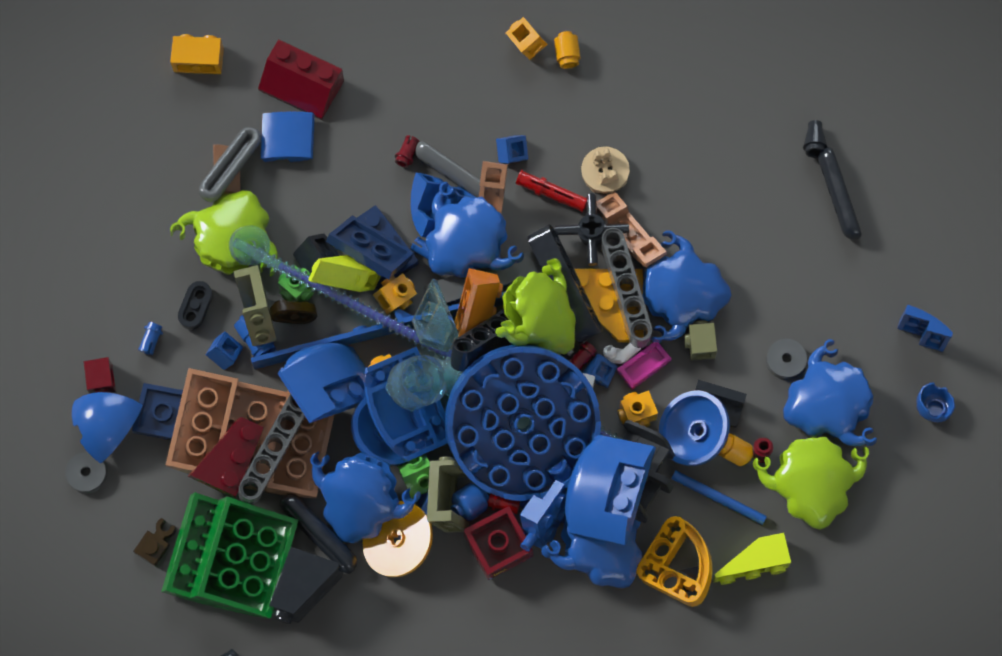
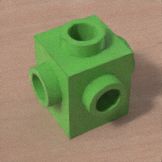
M295 265L291 268V270L306 278H309L311 275L305 268L300 270ZM284 271L279 277L278 285L281 291L279 294L287 301H308L314 294L315 287L287 271Z
M426 454L398 466L406 488H410L409 494L411 498L418 491L421 494L428 493L430 462Z

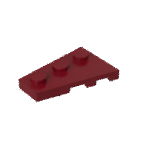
M243 417L238 418L187 477L232 498L236 497L264 427Z

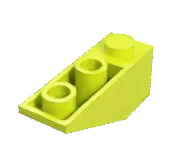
M349 255L318 259L312 267V273L308 280L318 284L363 292L374 290L381 276L364 264L356 262Z
M784 533L758 538L715 573L713 583L720 582L721 585L736 582L735 578L744 576L746 580L761 577L760 573L770 571L771 575L786 572L785 568L790 566L791 559Z

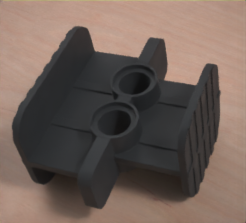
M627 420L624 423L627 432L622 440L656 447L635 516L637 521L646 523L649 518L645 512L659 490L670 494L674 488L667 477L657 472L666 458L673 459L675 454L668 440L659 432Z

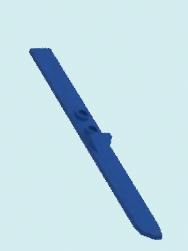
M505 292L501 293L500 298H496L494 307L504 305L503 294ZM459 304L413 316L398 309L394 311L396 319L394 322L412 329L454 318L457 315ZM381 322L371 327L365 325L358 326L352 332L252 357L251 361L254 369H259L285 362L293 354L309 346L323 343L351 345L397 333L398 331Z

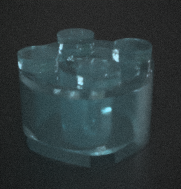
M429 355L410 357L397 363L391 369L388 383L386 384V391L400 407L409 411L421 409L439 401L444 395L447 387V381L444 380L443 375L445 373L444 368L439 361Z

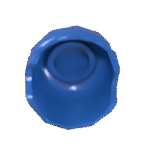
M934 382L922 386L916 399L919 414L928 421L937 423L946 421L951 417L955 409L954 398L948 392V389L946 387H937Z

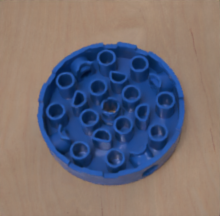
M534 345L500 347L476 359L463 371L454 384L445 411L447 442L463 472L471 481L486 492L514 501L530 500L533 495L542 499L555 480L565 484V488L568 487L572 471L580 455L594 438L600 435L599 403L591 384L584 374L561 355ZM528 417V426L524 429H519L517 427L519 418Z

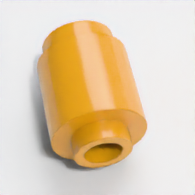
M570 31L559 33L554 39L557 62L560 63V67L563 69L577 67L581 59L578 36Z
M730 433L718 455L737 466H743L751 461L753 447L750 443Z

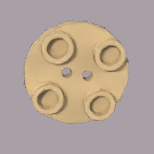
M598 147L590 151L584 158L581 166L582 178L594 193H612L621 189L627 184L630 173L629 162L625 155L611 147Z

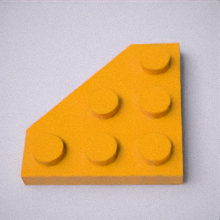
M575 269L601 325L618 343H630L608 269ZM634 269L641 293L643 294V269ZM623 284L620 286V288L626 292L631 291L633 289V287L629 284ZM629 307L627 309L633 315L640 312L637 307ZM636 330L634 332L635 336L643 338L644 330Z

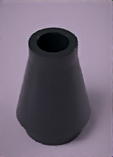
M812 120L808 123L803 150L808 157L818 158L820 152L824 151L827 147L823 131V123L819 120Z

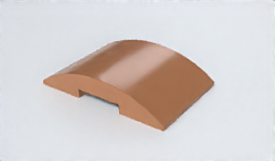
M188 368L166 466L190 474L200 464L206 454L214 448L238 418L243 417L264 427L248 465V470L290 396V392L239 382L237 378ZM293 400V405L300 408L296 401ZM334 415L313 423H309L305 417L264 492L279 495L294 494L304 498L317 497L318 487L312 478L310 459L318 451L320 462H322L326 455ZM284 420L280 423L281 427L285 430H291L294 427V424L289 420ZM271 442L268 448L273 452H278L282 449V446L278 442ZM259 464L255 467L260 474H266L270 471L266 464ZM254 486L245 487L246 489L257 491V489Z

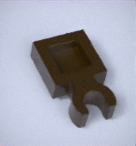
M163 518L157 521L156 532L153 534L147 530L133 551L155 567L170 547L165 542L166 538L172 537L176 532L174 525L168 531H162V526L166 522Z

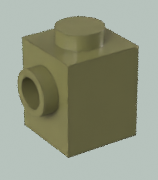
M696 321L693 325H689L687 333H684V346L689 348L691 361L716 358L717 344L714 323Z

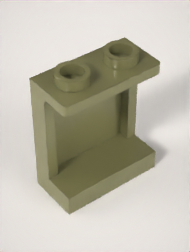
M258 265L234 271L244 307L242 312L252 346L277 341Z
M440 457L439 461H430L427 522L445 533L464 532L463 530L469 527V521L451 510V497L457 491V479L468 477L452 457Z

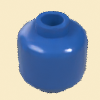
M473 483L466 484L453 493L451 497V510L467 521H472L487 510L489 496L485 490Z

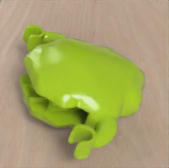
M242 190L232 194H222L217 201L213 202L211 207L200 211L187 212L179 218L177 223L171 225V236H173L176 230L182 231L180 233V240L185 238V226L193 225L196 234L194 249L200 256L202 264L211 267L215 271L231 275L236 270L248 268L250 261L258 259L265 254L268 259L261 262L260 271L262 273L264 267L269 266L272 268L270 276L275 274L278 252L265 231L270 218L268 213L261 207L257 196L251 191Z
M551 259L547 261L548 265L542 268L543 273L529 272L526 277L519 276L508 286L507 291L503 294L504 314L508 320L501 322L502 327L497 328L495 333L500 338L505 337L515 346L534 345L551 350L557 354H566L574 348L576 319L569 305L566 293L567 284L561 272V263L558 259ZM550 275H553L554 281L549 277Z
M827 437L798 439L792 442L788 449L780 455L781 466L774 476L767 473V468H769L771 462L768 457L764 459L765 467L759 466L758 458L753 461V467L757 470L758 477L766 488L776 491L787 500L788 513L795 518L802 519L812 528L821 530L828 527L837 515L846 510L848 506L846 492L864 476L869 449L865 446L863 447V457L857 455L856 447L851 451L852 458L857 461L856 466L852 468V465L842 458L841 448L831 443Z

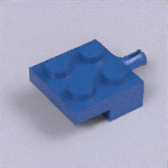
M555 480L543 499L533 495L521 512L520 519L526 538L520 545L525 551H530L533 545L542 549L547 542H551L554 539L556 529L560 523H564L566 518L565 484Z

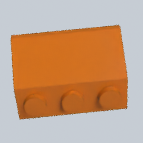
M468 269L450 337L452 346L455 339L496 314L494 303L496 298H500L503 284L500 283L497 274Z

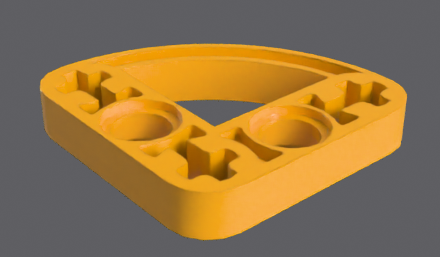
M673 516L668 518L662 525L637 567V574L644 584L687 606L695 607L704 601L710 588L712 559L709 549L699 532L686 520ZM679 526L681 529L679 532L671 531L672 527L677 528ZM686 537L694 543L698 553L699 573L697 581L669 568L670 563ZM660 546H669V551L666 555H656V551ZM653 569L659 575V578L657 579L652 574L646 575L645 571ZM668 578H677V584L673 588L668 589L664 587V583ZM683 586L691 592L695 590L697 595H691L689 598L688 594L682 590Z

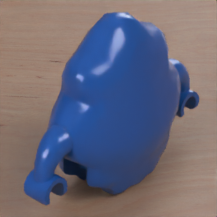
M448 182L441 183L439 192L435 195L432 202L435 229L427 235L425 244L429 252V267L433 273L440 276L454 275L459 278H466L469 268H490L500 271L511 267L514 263L523 261V252L518 257H512V254L517 250L516 246L509 248L507 258H500V246L507 240L506 220L493 205L481 196L477 198L464 197L458 204H446L444 206V199H452L456 191L452 188L450 192L444 193L449 184Z
M670 230L663 232L662 236H668L671 242L664 241L661 243V246L669 248L675 244L679 247L680 251H677L671 257L664 256L655 261L654 264L647 268L644 274L642 294L644 303L648 306L652 315L662 316L672 326L669 331H666L663 326H655L652 330L659 331L662 334V337L651 338L655 343H659L662 340L671 341L678 339L686 332L689 325H692L696 320L710 322L716 317L718 311L729 303L732 296L730 287L722 278L719 268L713 263H703L694 252L692 244L687 239L675 235Z
M829 339L825 341L824 346L817 348L809 357L808 369L804 379L793 382L789 387L788 399L783 408V417L789 425L803 430L808 436L813 438L827 433L839 438L844 444L849 446H861L864 444L872 446L877 442V438L869 440L865 436L871 434L873 428L864 429L862 436H857L853 433L857 423L868 418L870 407L873 404L874 396L861 368L853 367L847 362L833 365L822 361L824 355L832 358L838 354V349L833 351L827 350V347L835 343L834 340Z
M319 451L311 456L312 478L326 501L323 515L325 520L333 527L337 537L345 543H356L365 538H375L380 534L383 522L404 518L412 511L415 502L421 497V493L418 491L414 495V499L409 496L410 488H408L402 494L404 504L399 505V499L394 490L397 479L392 473L389 463L381 461L377 457L369 456L362 452L358 453L353 457L344 458L337 463L335 471L325 475L322 471V466L329 462V455L324 456L322 462L318 459Z
M565 518L564 528L561 532V538L566 544L565 556L559 554L561 546L556 540L550 542L553 552L550 551L547 545L541 550L542 555L546 558H551L558 567L564 570L574 569L586 573L594 585H608L616 588L630 587L635 580L637 566L642 559V552L635 542L637 529L640 527L641 522L636 519L634 520L627 546L570 534Z

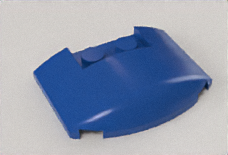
M323 343L309 346L293 354L286 361L284 368H281L278 372L279 377L309 423L355 408L366 398L364 386L366 366L351 346L340 343Z
M417 346L365 368L364 386L368 409L379 434L393 452L407 462L448 443L445 432V411Z
M597 435L580 455L568 483L565 499V516L568 532L627 546L656 447Z

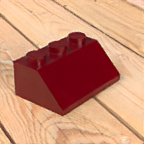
M278 39L266 60L258 90L303 112H313L316 118L322 120L344 82L343 70Z

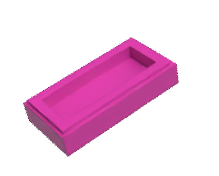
M653 342L617 368V372L633 390L670 363L672 359L659 343Z

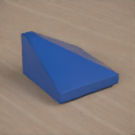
M597 354L582 373L595 376L596 384L608 388L618 366L602 355Z

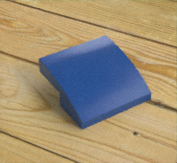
M296 111L264 113L262 120L261 159L264 162L283 159L297 162L313 159L315 114L313 112Z
M910 305L906 306L897 329L920 335L919 345L941 352L944 351L953 335V332L940 320Z

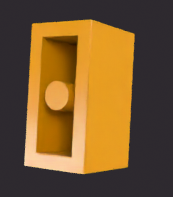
M189 34L173 36L170 61L173 71L180 73L221 74L224 52L222 40L213 35H206L204 37H194Z

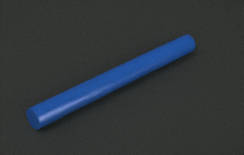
M675 470L671 478L763 525L767 517Z

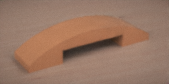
M483 161L479 197L482 196L502 214L508 164Z
M615 191L597 201V210L606 224H629V234H624L629 253L640 264L647 267L667 255V252L654 237H650L629 213L627 205Z

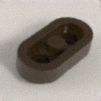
M281 299L274 302L270 307L271 318L274 322L307 324L318 317L315 305L307 301L292 302Z

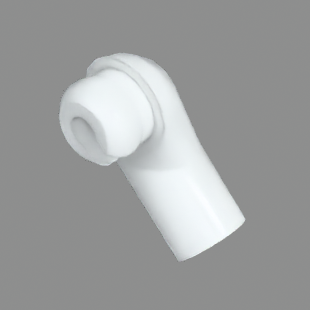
M631 343L624 349L608 345L604 348L603 354L612 363L624 364L637 354L641 348L634 347Z

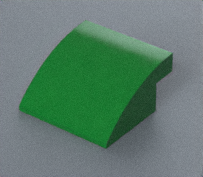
M196 492L191 494L161 592L228 611L270 619L272 610L269 604L292 545L298 520L230 497L217 500Z

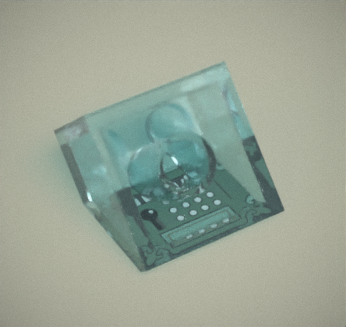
M432 279L412 319V323L420 344L448 353L451 345H453V341L458 338V330L437 280Z

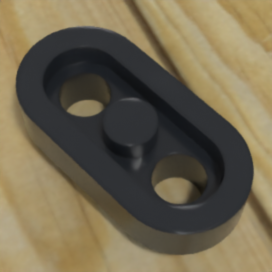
M196 281L187 289L178 311V320L185 329H197L204 321L213 298L212 290L206 282ZM199 293L205 294L202 299L196 298ZM190 315L196 316L193 321H188L187 318Z

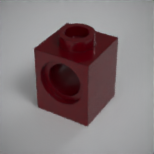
M109 357L83 361L86 386L89 394L116 392L113 364Z

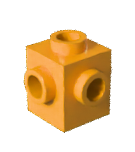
M401 274L397 278L393 275L389 280L385 279L381 282L383 287L374 293L373 296L386 315H388L397 308L404 310L413 303L411 298L417 292L413 282L406 278L404 274Z
M649 391L637 394V392L629 393L623 397L624 400L620 401V409L617 410L622 424L627 420H631L648 427L650 422L657 420L658 411Z

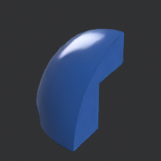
M416 172L411 190V214L417 232L421 237L426 238L435 229L432 202L435 195L439 192V186L443 183V180ZM448 185L444 190V193L450 192L452 188L456 191L452 199H444V206L446 204H458L464 197L477 198L461 187Z
M107 392L91 393L78 398L72 406L73 426L79 427L82 434L81 444L101 464L127 435L143 405L126 396Z

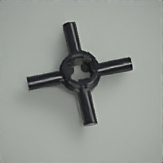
M590 193L587 194V215L580 220L578 225L555 226V231L558 235H578L581 241L588 246V265L597 266V246L602 243L603 233L609 228H617L623 234H629V224H606L597 215L596 194ZM588 227H597L594 231L595 234L591 235Z

